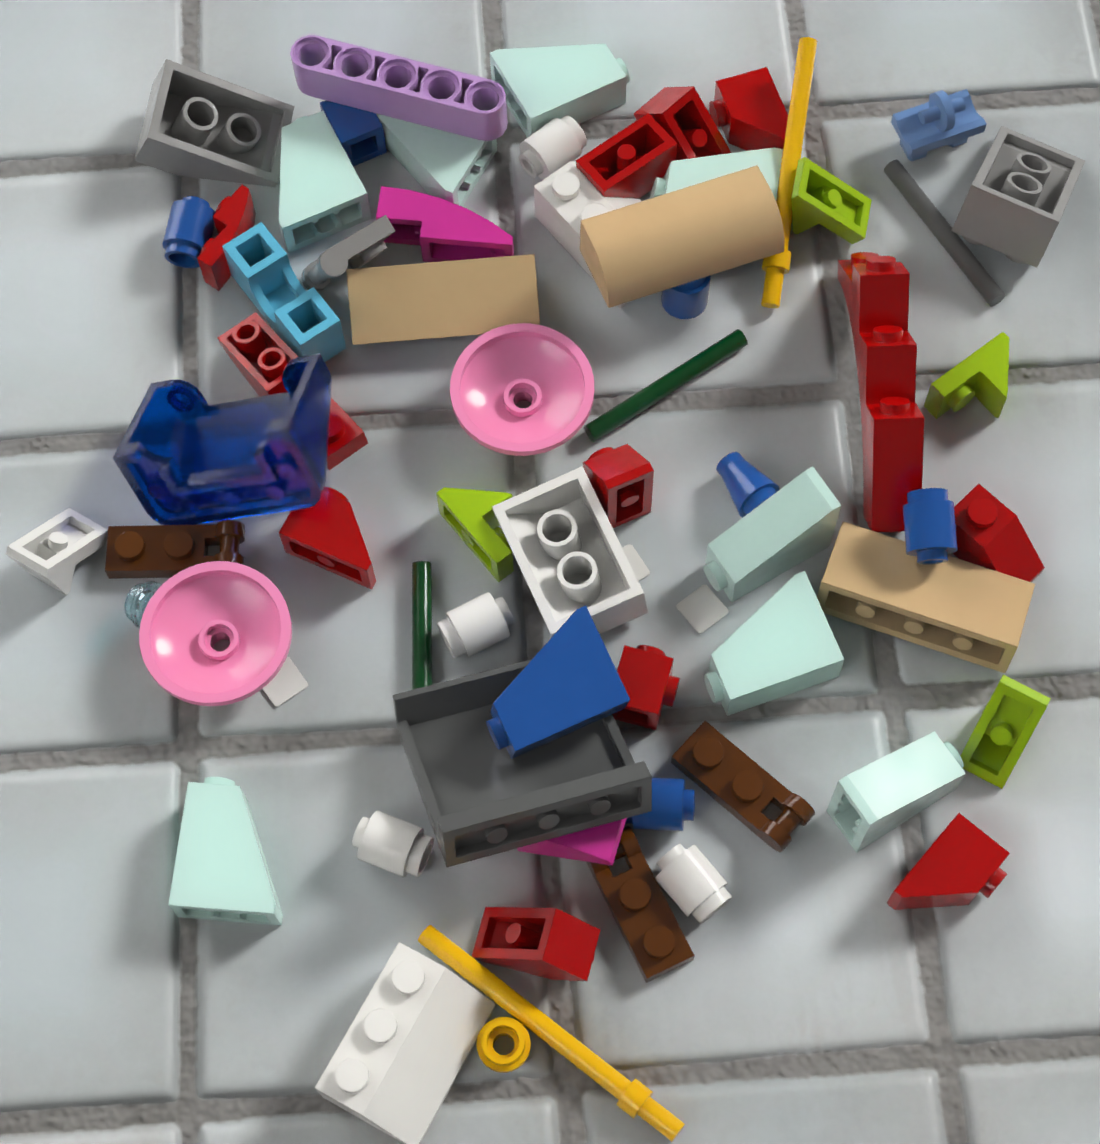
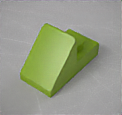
M803 157L798 160L791 198L793 233L799 234L817 224H821L849 243H857L866 237L872 200L808 158Z
M1001 332L931 383L924 407L937 419L950 409L953 412L961 410L975 396L994 417L999 418L1008 393L1010 338L1004 332Z
M447 487L439 490L436 493L439 513L493 577L500 582L514 572L512 550L502 529L498 527L500 524L492 509V506L512 498L513 495L506 492Z
M1003 674L960 755L964 764L962 769L1003 789L1051 698Z

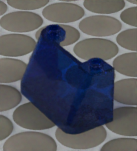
M320 353L290 360L285 366L282 375V381L287 392L208 405L199 389L189 382L167 380L151 383L113 456V460L146 513L161 525H197L306 509L314 506L320 500L326 483L332 388L331 374Z

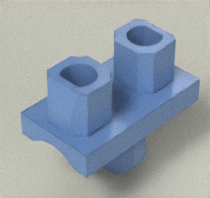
M967 89L947 95L943 90L931 93L929 102L892 115L891 120L900 138V145L910 161L924 158L928 151L945 145L955 147L967 143L968 137L983 133L987 125L984 118L975 110Z

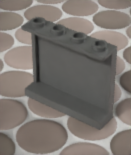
M531 660L393 695L397 731L446 867L652 811V776L645 761L634 762L613 715H609L511 759L506 747L501 750L497 749L489 733L486 721L493 718L490 711L494 701Z

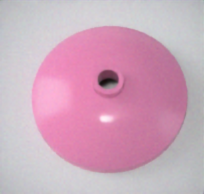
M509 324L482 334L461 353L453 368L450 380L451 404L461 427L472 439L482 446L506 455H536L563 445L582 428L593 406L594 376L590 363L583 351L564 334L537 324ZM522 400L531 403L527 408H518L515 404Z
M229 561L197 564L169 578L157 589L148 602L139 630L141 655L153 679L175 698L200 706L233 704L259 692L280 671L289 653L292 639V622L288 606L275 584L259 571L249 566ZM218 641H230L229 646L225 650H214V645Z

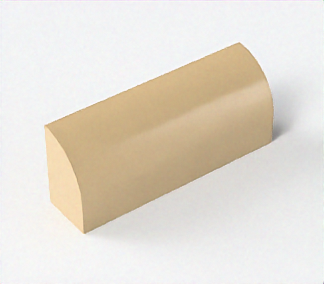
M758 165L581 220L580 252L608 308L784 252L785 244L783 224L777 202Z
M535 254L346 269L353 345L481 335L501 326L518 323L540 325Z
M843 521L823 575L817 599L825 614L1006 673L1019 645L1035 584L948 556L947 562L940 564H918L917 556L906 554L905 541Z

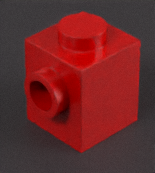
M624 645L617 672L630 701L623 710L612 714L615 720L657 730L663 705L673 707L680 678L672 676L674 658L665 656L666 654L662 650L653 646L638 645L636 648Z

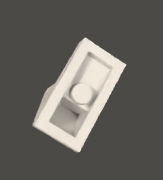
M68 508L8 545L6 555L32 576L68 595L72 585L75 565L105 546L108 529Z

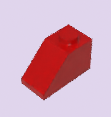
M764 67L716 81L714 101L709 102V110L717 128L722 127L728 143L746 151L773 147L783 149L788 113L768 68Z
M694 86L664 87L634 113L636 120L649 113L677 142L676 160L731 153Z
M647 113L577 159L576 167L604 197L641 198L652 190L656 177L664 178L671 161H676L677 142Z
M625 444L615 449L612 447L602 448L594 452L588 460L583 462V468L612 528L651 512L654 470L650 462L630 445Z
M978 483L954 507L958 550L953 552V554L958 559L1032 583L1043 572L1045 567L1015 513Z
M306 484L279 531L285 552L372 590L376 583V578L350 502L342 493L333 488L323 487L320 490Z
M958 813L895 888L887 904L894 910L969 905L979 892L986 898H989L1007 876V873L1000 866L1010 853Z
M485 907L472 957L478 961L551 980L588 981L600 929L557 908Z

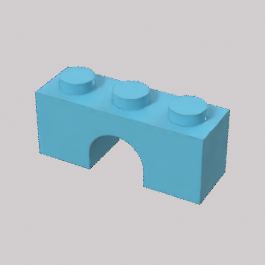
M262 222L222 246L231 276L278 336L307 365L309 372L346 349L340 319L314 287L308 291L303 288L291 268L287 253Z

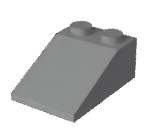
M166 59L152 84L134 161L177 176L276 187L280 176L282 127L291 124L295 106Z
M1001 126L969 189L951 231L961 235L971 244L985 245L1004 253L1013 262L1027 263L1037 268L1061 220L1085 160Z

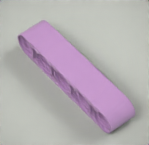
M316 35L301 37L291 47L290 55L297 86L302 93L308 96L483 141L495 140L502 136L507 129L506 94L504 88L493 80Z

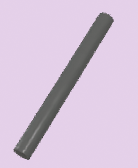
M896 159L887 164L884 168V173L989 306L992 307L1001 302L1005 297L1004 292L958 234L951 231L952 227L900 161Z

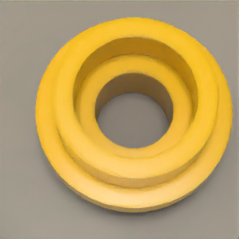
M498 1017L490 1020L481 1028L476 1046L479 1058L486 1067L495 1072L508 1073L520 1068L525 1063L530 1053L531 1042L529 1033L522 1023L510 1017ZM503 1036L511 1038L514 1042L513 1050L507 1055H500L494 1050L495 1041Z

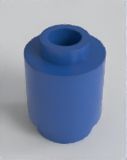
M186 196L183 200H177L172 203L162 243L165 249L164 257L168 262L182 268L192 269L200 267L197 257L200 255L204 244L212 238L215 227L213 219L215 211L206 200L195 196Z
M711 275L662 291L661 302L665 311L679 319H692L702 314L708 303Z
M926 488L908 492V504L903 505L906 554L917 556L918 564L929 565L947 562L948 554L958 550L954 502L948 500V490Z
M652 778V811L626 819L625 824H633V829L683 831L684 821H694L695 790L685 789V779Z

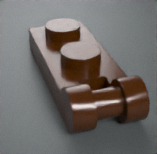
M224 520L217 524L108 526L105 572L109 579L171 578L188 567L206 562L229 561L243 564L244 557L239 554V545L245 541V525L235 520ZM220 545V553H217L215 556H208V546Z
M704 721L671 758V763L767 845L778 852H782L792 841L790 834L798 825L805 826L815 815L814 809L805 799L789 791L707 721ZM771 803L782 811L775 821L768 819L762 814Z
M627 826L623 829L614 861L624 857L630 870L613 877L608 865L592 862L586 863L647 983L693 961L695 955L641 851L635 834Z

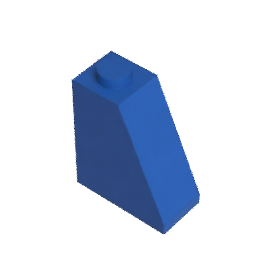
M587 606L576 609L492 705L490 713L493 718L486 721L489 733L497 749L501 750L506 747L511 759L621 711L630 701Z

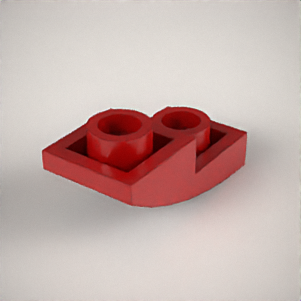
M243 184L231 196L225 197L219 203L213 215L218 235L210 238L204 244L200 255L197 257L204 281L218 291L221 290L231 277L222 246L254 227L256 212L249 188Z

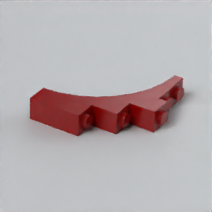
M858 252L851 254L850 260H838V280L843 289L848 307L858 372L863 441V516L869 529L872 531L901 532L904 531L903 505L908 504L907 493L922 489L924 416L915 403L917 344L908 332L910 273L901 262H896L895 257L879 256V254L872 252Z

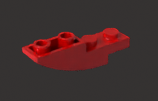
M256 312L217 337L220 345L288 432L307 453L312 451L329 471L368 444L364 431L311 377L307 365Z

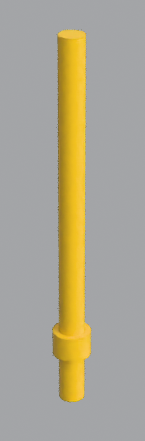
M811 37L800 38L798 44L776 199L782 219L785 244L784 252L763 258L762 270L766 274L761 306L766 308L780 307L784 274L789 273L792 253L788 251L792 223L791 198L798 160L801 159L817 48V40Z
M429 925L424 929L418 938L420 944L617 1098L618 1102L616 1105L633 1119L637 1115L640 1116L671 1142L675 1140L685 1124L651 1098L653 1091L636 1078L632 1082L435 927Z

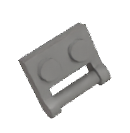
M382 216L325 250L316 261L310 263L301 274L303 285L308 290L312 287L317 291L323 290L330 283L331 279L341 276L346 271L348 263L352 269L359 268L386 250L388 247L384 240L395 232L387 216Z

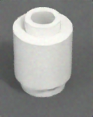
M566 115L561 119L553 118L520 143V164L528 175L533 178L538 176L543 180L581 155L582 148L587 145L586 135L581 126L572 117Z
M486 592L446 612L447 618L437 622V626L446 646L455 659L463 654L470 657L510 637L508 626L515 623L504 598L501 596L494 600L492 595Z
M378 810L374 812L370 819L363 817L360 820L352 840V846L358 848V860L402 877H406L408 873L416 877L422 874L434 843L433 837L424 834V828Z
M679 843L656 863L662 871L655 879L687 917L693 915L700 924L713 916L732 898L731 894L725 889V886L728 884L696 845L685 849Z

